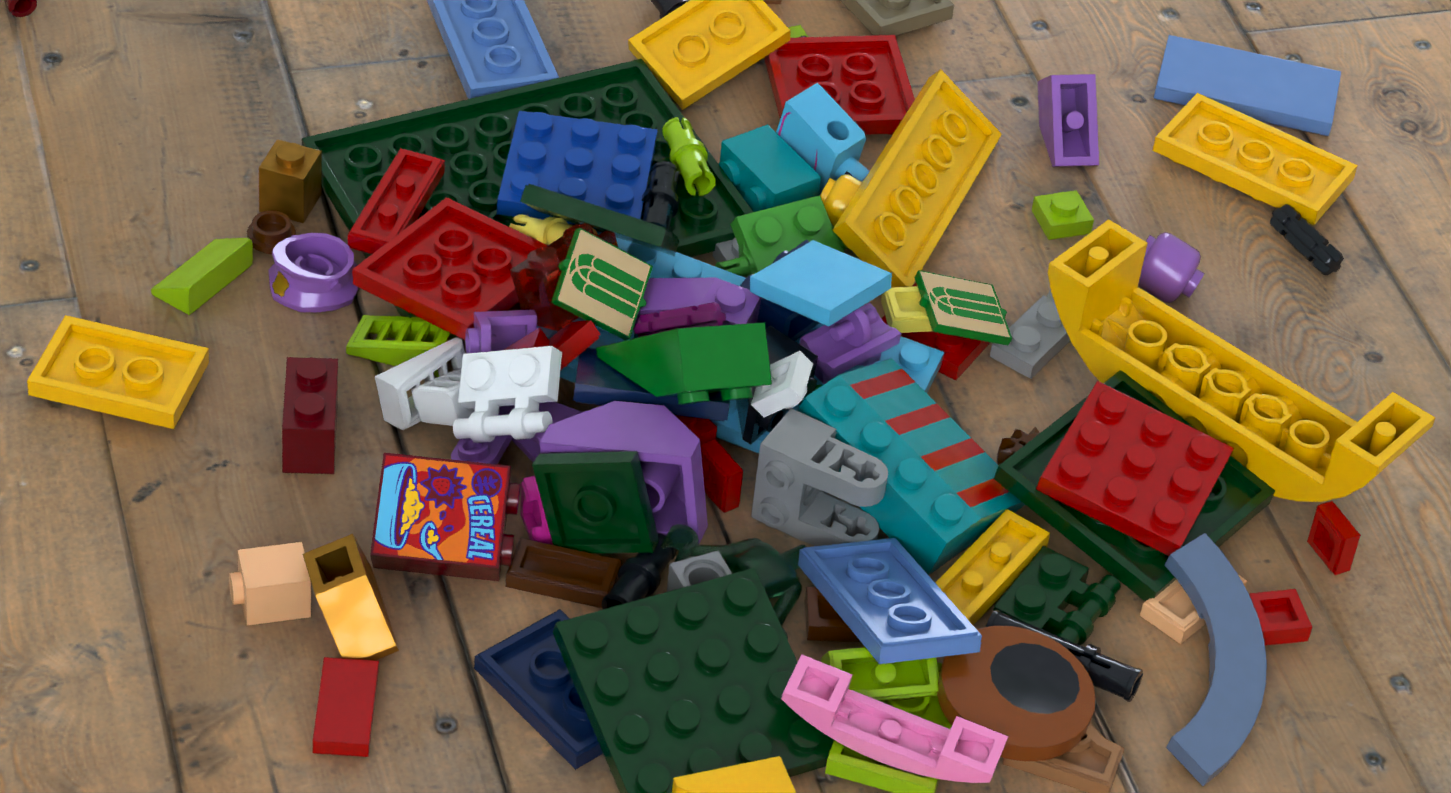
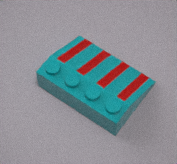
M892 358L837 375L804 397L798 409L799 412L835 428V439L878 458L886 465L888 479L884 498L873 506L859 507L876 519L879 528L889 538H896L928 575L973 544L1006 509L1015 513L1025 506L1023 502L993 479L999 465Z

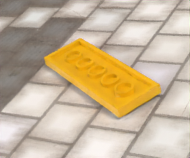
M941 69L928 78L833 228V232L860 260L892 273L891 288L913 286L915 275L918 270L921 271L1002 135Z

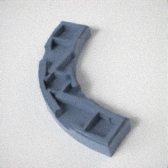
M1206 533L1170 554L1165 563V567L1188 594L1199 617L1205 620L1210 637L1208 644L1210 684L1204 702L1191 721L1172 736L1166 746L1202 786L1216 777L1229 764L1252 730L1261 709L1266 687L1267 670L1264 637L1259 617L1250 595L1238 573Z

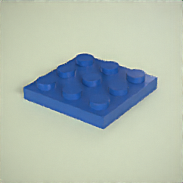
M519 111L497 199V214L514 217L524 214L539 219L553 217L538 212L520 202L525 185L532 184L642 220L644 201H641L645 190L648 189L658 129L599 122L587 118L577 119L548 115L543 112Z

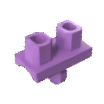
M869 302L829 327L824 325L802 336L799 344L818 356L815 376L825 384L856 365L868 366L879 361L882 352L899 344L901 332L884 323L876 308Z

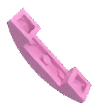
M801 654L781 699L795 713L816 729L864 756L897 769L948 781L990 783L1008 736L956 716L951 729H948L848 689L852 674Z

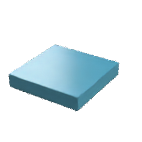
M812 240L750 276V292L829 327L891 289L892 273Z

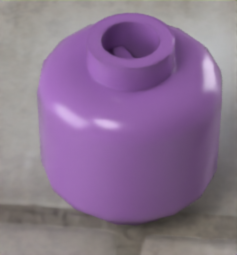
M1161 233L1157 238L1149 235L1146 239L1148 244L1138 286L1166 303L1175 301L1181 293L1190 297L1204 275L1203 272L1197 269L1201 258L1200 252L1171 233Z

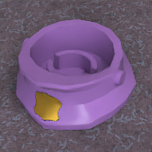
M326 233L292 235L278 242L273 248L274 264L268 270L273 300L298 312H326L340 309L352 303L359 287L353 285L352 269L357 264L354 261V253L351 248L340 238Z

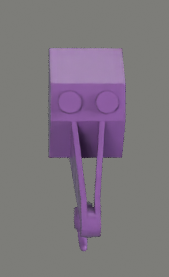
M613 401L582 412L557 402L539 403V412L548 411L553 420V423L548 426L545 432L536 433L531 439L520 440L514 439L511 435L496 436L493 441L475 443L471 438L460 439L451 453V460L498 464L511 440L532 462L535 461L538 454L637 451L657 533L666 535L672 541L700 544L708 527L700 439L664 405ZM515 405L499 406V415L510 414L511 410L515 409Z

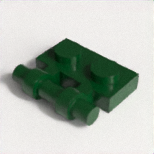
M1043 546L996 603L993 611L996 609L1000 610L1002 613L1082 645L1094 631L1093 623L1098 617L1107 615L1116 602L1115 595L1120 590L1121 584L1114 576L1105 575L1099 583L1088 585L1086 584L1089 572L1088 567ZM1068 604L1078 608L1076 611L1068 613L1064 611Z

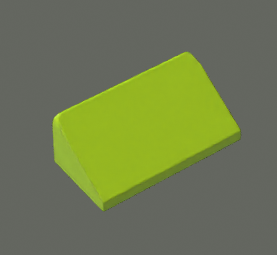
M249 238L214 239L151 289V295L188 315L192 314L253 265L252 240Z
M866 647L830 650L821 657L822 663L853 675L848 689L878 701L937 696L939 673L936 658L879 664Z

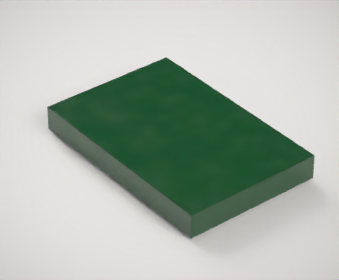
M532 184L525 185L520 202L538 212L559 217L583 227H592L596 231L675 256L680 241L678 236L665 227Z

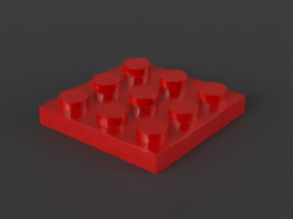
M895 35L790 38L789 42L764 57L779 118H781L786 101L818 83L864 131L865 135H893L915 100Z
M446 197L352 269L353 285L465 340L466 329L474 328V312L508 311L560 269L561 251Z
M1097 381L1042 473L1036 490L1170 556V554L1183 546L1234 448Z

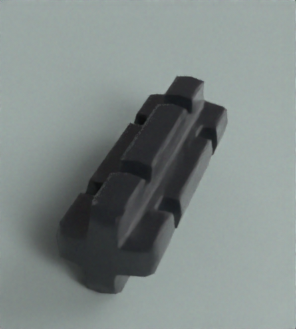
M1285 204L1281 208L1277 207L1272 212L1271 226L1283 235L1308 261L1311 262L1314 259L1312 262L1313 266L1323 275L1328 276L1333 271L1337 272L1341 268L1340 264L1344 259L1342 253L1332 244L1326 246L1329 243L1328 240L1305 218H1301V215L1292 206Z

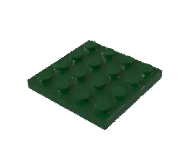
M1122 370L1103 383L1196 429ZM1086 397L1001 463L993 479L1141 599L1146 601L1149 598H1155L1176 580L1165 567L1169 556L1036 490L1042 473L1086 401ZM1230 456L1183 546L1204 533L1207 534L1217 547L1221 546L1270 504L1275 490Z
M755 568L556 622L553 630L554 638L620 793H672L674 777L777 756L781 757L789 777L826 766L827 758L834 742L833 739L805 721L781 699L796 667L797 660Z

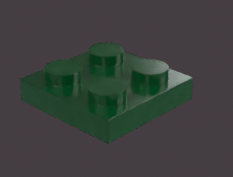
M637 451L538 454L532 467L553 545L592 554L654 552L659 543V537Z

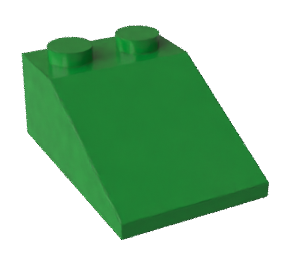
M765 322L678 328L596 347L597 358L656 397L677 396L678 405L709 402V393L721 392L722 401L753 398L752 388L772 384Z

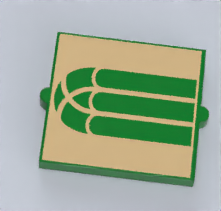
M578 228L574 232L566 259L559 263V268L562 271L551 303L586 321L591 320L594 325L626 341L631 337L639 309L646 305V300L643 296L653 266L582 228Z
M918 270L914 278L921 295L919 304L925 308L933 332L1007 346L1010 344L1012 336L1005 319L1007 311L1001 308L992 284Z

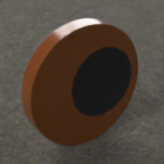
M989 626L977 629L982 635L980 652L944 657L939 671L937 697L945 717L951 725H953L956 716L1008 736L1000 757L1016 761H1043L1056 758L1074 748L1085 735L1095 709L1096 697L1094 686L1081 662L1068 649L1055 640L1025 628Z

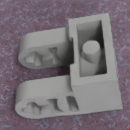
M791 408L760 443L751 517L771 528H775L814 546L877 540L879 525L876 519L870 514L839 499L861 507L873 506L879 503L885 496L888 469L878 458L835 439V428Z

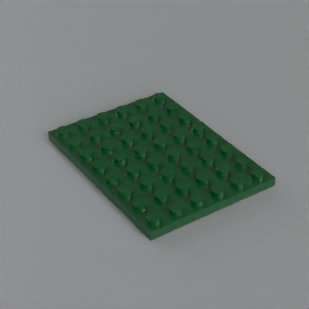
M637 59L302 138V146L322 151V187L349 232L400 148L445 160V172L418 219L447 197L508 227L510 223L525 226L526 224L516 223L513 220L514 216L497 214V199L519 111L543 112L548 115L577 119L587 118L599 122L658 129L652 167L658 162H671L669 159L671 149L662 134L663 126L668 120L675 117L679 118L682 126V117H685L644 61ZM692 128L695 138L701 141V139L698 137V135ZM705 145L704 147L708 153L707 165L715 177V186L708 194L699 196L695 184H693L696 189V194L693 196L688 193L682 175H680L676 192L679 198L678 212L671 219L670 231L678 236L680 240L676 252L689 257L713 252L717 243L733 240L735 235L730 225L737 216L753 213L750 206ZM361 251L365 258L371 255L370 253ZM542 283L519 302L532 299ZM395 306L400 316L417 317Z

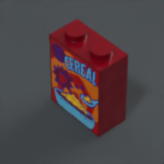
M383 453L370 553L373 568L499 581L501 565L511 566L514 535L505 534L507 514L517 515L520 497V484L511 483V466Z

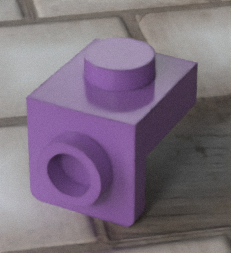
M534 310L474 312V328H467L465 334L466 354L500 351L537 329L536 312Z

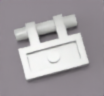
M553 346L463 354L458 403L468 409H475V412L469 418H459L453 422L454 436L457 439L471 438L475 443L493 441L496 436L511 435L514 439L520 440L531 439L536 433L545 432L548 426L553 423V420L548 411L539 412V403L558 401L562 352ZM515 405V409L511 410L510 414L499 415V406Z

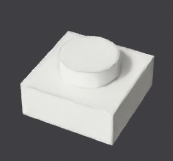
M798 351L770 364L772 384L756 387L751 405L763 417L784 408L791 409L798 405L807 393V383L813 363L801 351Z

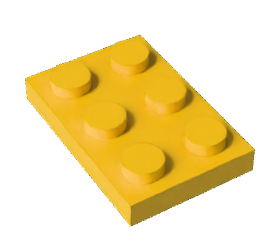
M689 0L628 39V46L631 53L637 59L644 61L663 89L684 110L789 42L791 30L763 0Z
M65 315L27 380L28 395L174 429L209 364V348Z

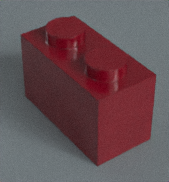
M287 357L282 423V473L334 474L338 409V359Z

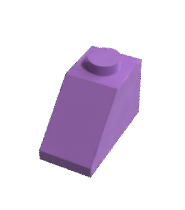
M1095 74L1050 75L1039 80V127L1052 167L1098 166L1099 149Z

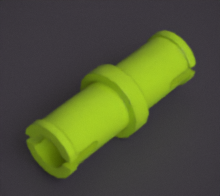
M678 117L672 118L662 128L664 139L671 149L669 159L671 163L677 166L676 171L680 170L688 193L695 196L696 189L693 185L695 184L699 196L706 195L713 190L716 182L713 173L707 165L708 153L704 144L695 138L692 126L686 118L682 117V126Z

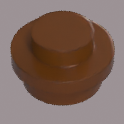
M275 210L258 213L247 229V238L252 240L253 248L266 254H272V250L278 242L296 235L295 227L291 223L290 218L286 214Z

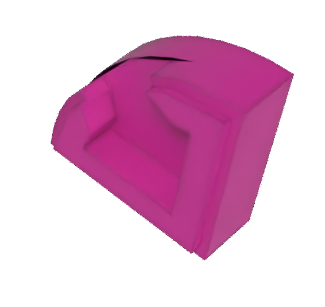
M535 476L525 477L523 482H521L520 515L529 539L553 545Z

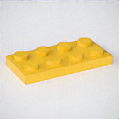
M1196 93L1158 133L1152 150L1171 159L1175 163L1187 166L1210 177L1214 181L1226 184L1251 196L1255 200L1265 202L1275 208H1281L1285 204L1290 205L1301 215V218H1305L1312 225L1317 223L1354 180L1358 166L1199 93Z

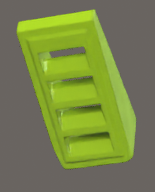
M363 315L346 346V354L397 366L457 336L419 317ZM369 333L377 335L375 340L366 339ZM438 369L434 371L435 377H439Z

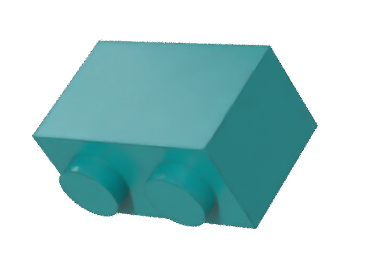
M768 124L722 141L719 165L753 212L819 196L821 176Z

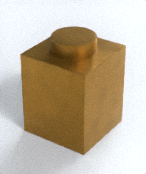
M277 139L259 166V212L268 210L280 211L286 214L290 220L304 223L321 196L322 151Z

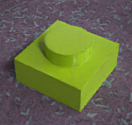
M1077 190L1034 196L1031 211L1048 240L1087 235L1092 232L1094 218Z

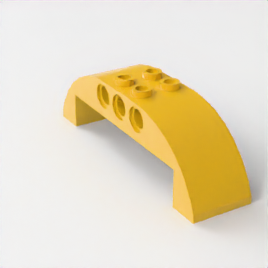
M1109 219L1049 263L1047 273L1060 320L1073 346L1099 382L1105 383L1122 370L1197 430L1233 447L1231 456L1275 490L1274 497L1297 502H1323L1345 497L1364 487L1433 427L1434 416L1394 392L1390 393L1357 422L1140 289L1138 284L1148 243Z

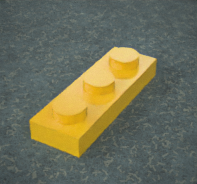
M1006 509L935 583L970 623L974 625L1014 583L1041 548L1048 546L1050 532Z

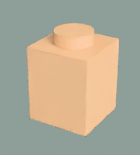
M302 542L238 550V572L229 573V587L232 604H242L247 626L311 617V580L303 558L305 552Z

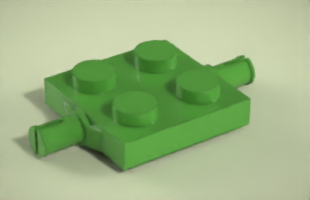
M819 195L737 216L730 225L739 245V258L717 262L715 266L734 274L748 277L771 265L780 253L786 250L790 252L806 239L809 242L812 240L843 253L844 249L848 248L833 232L834 226L831 224Z

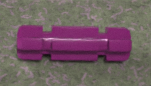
M715 302L701 304L698 307L689 306L659 313L643 314L638 317L637 324L634 325V333L638 334V337H643L678 328L721 326L726 322V314L722 312L720 304Z

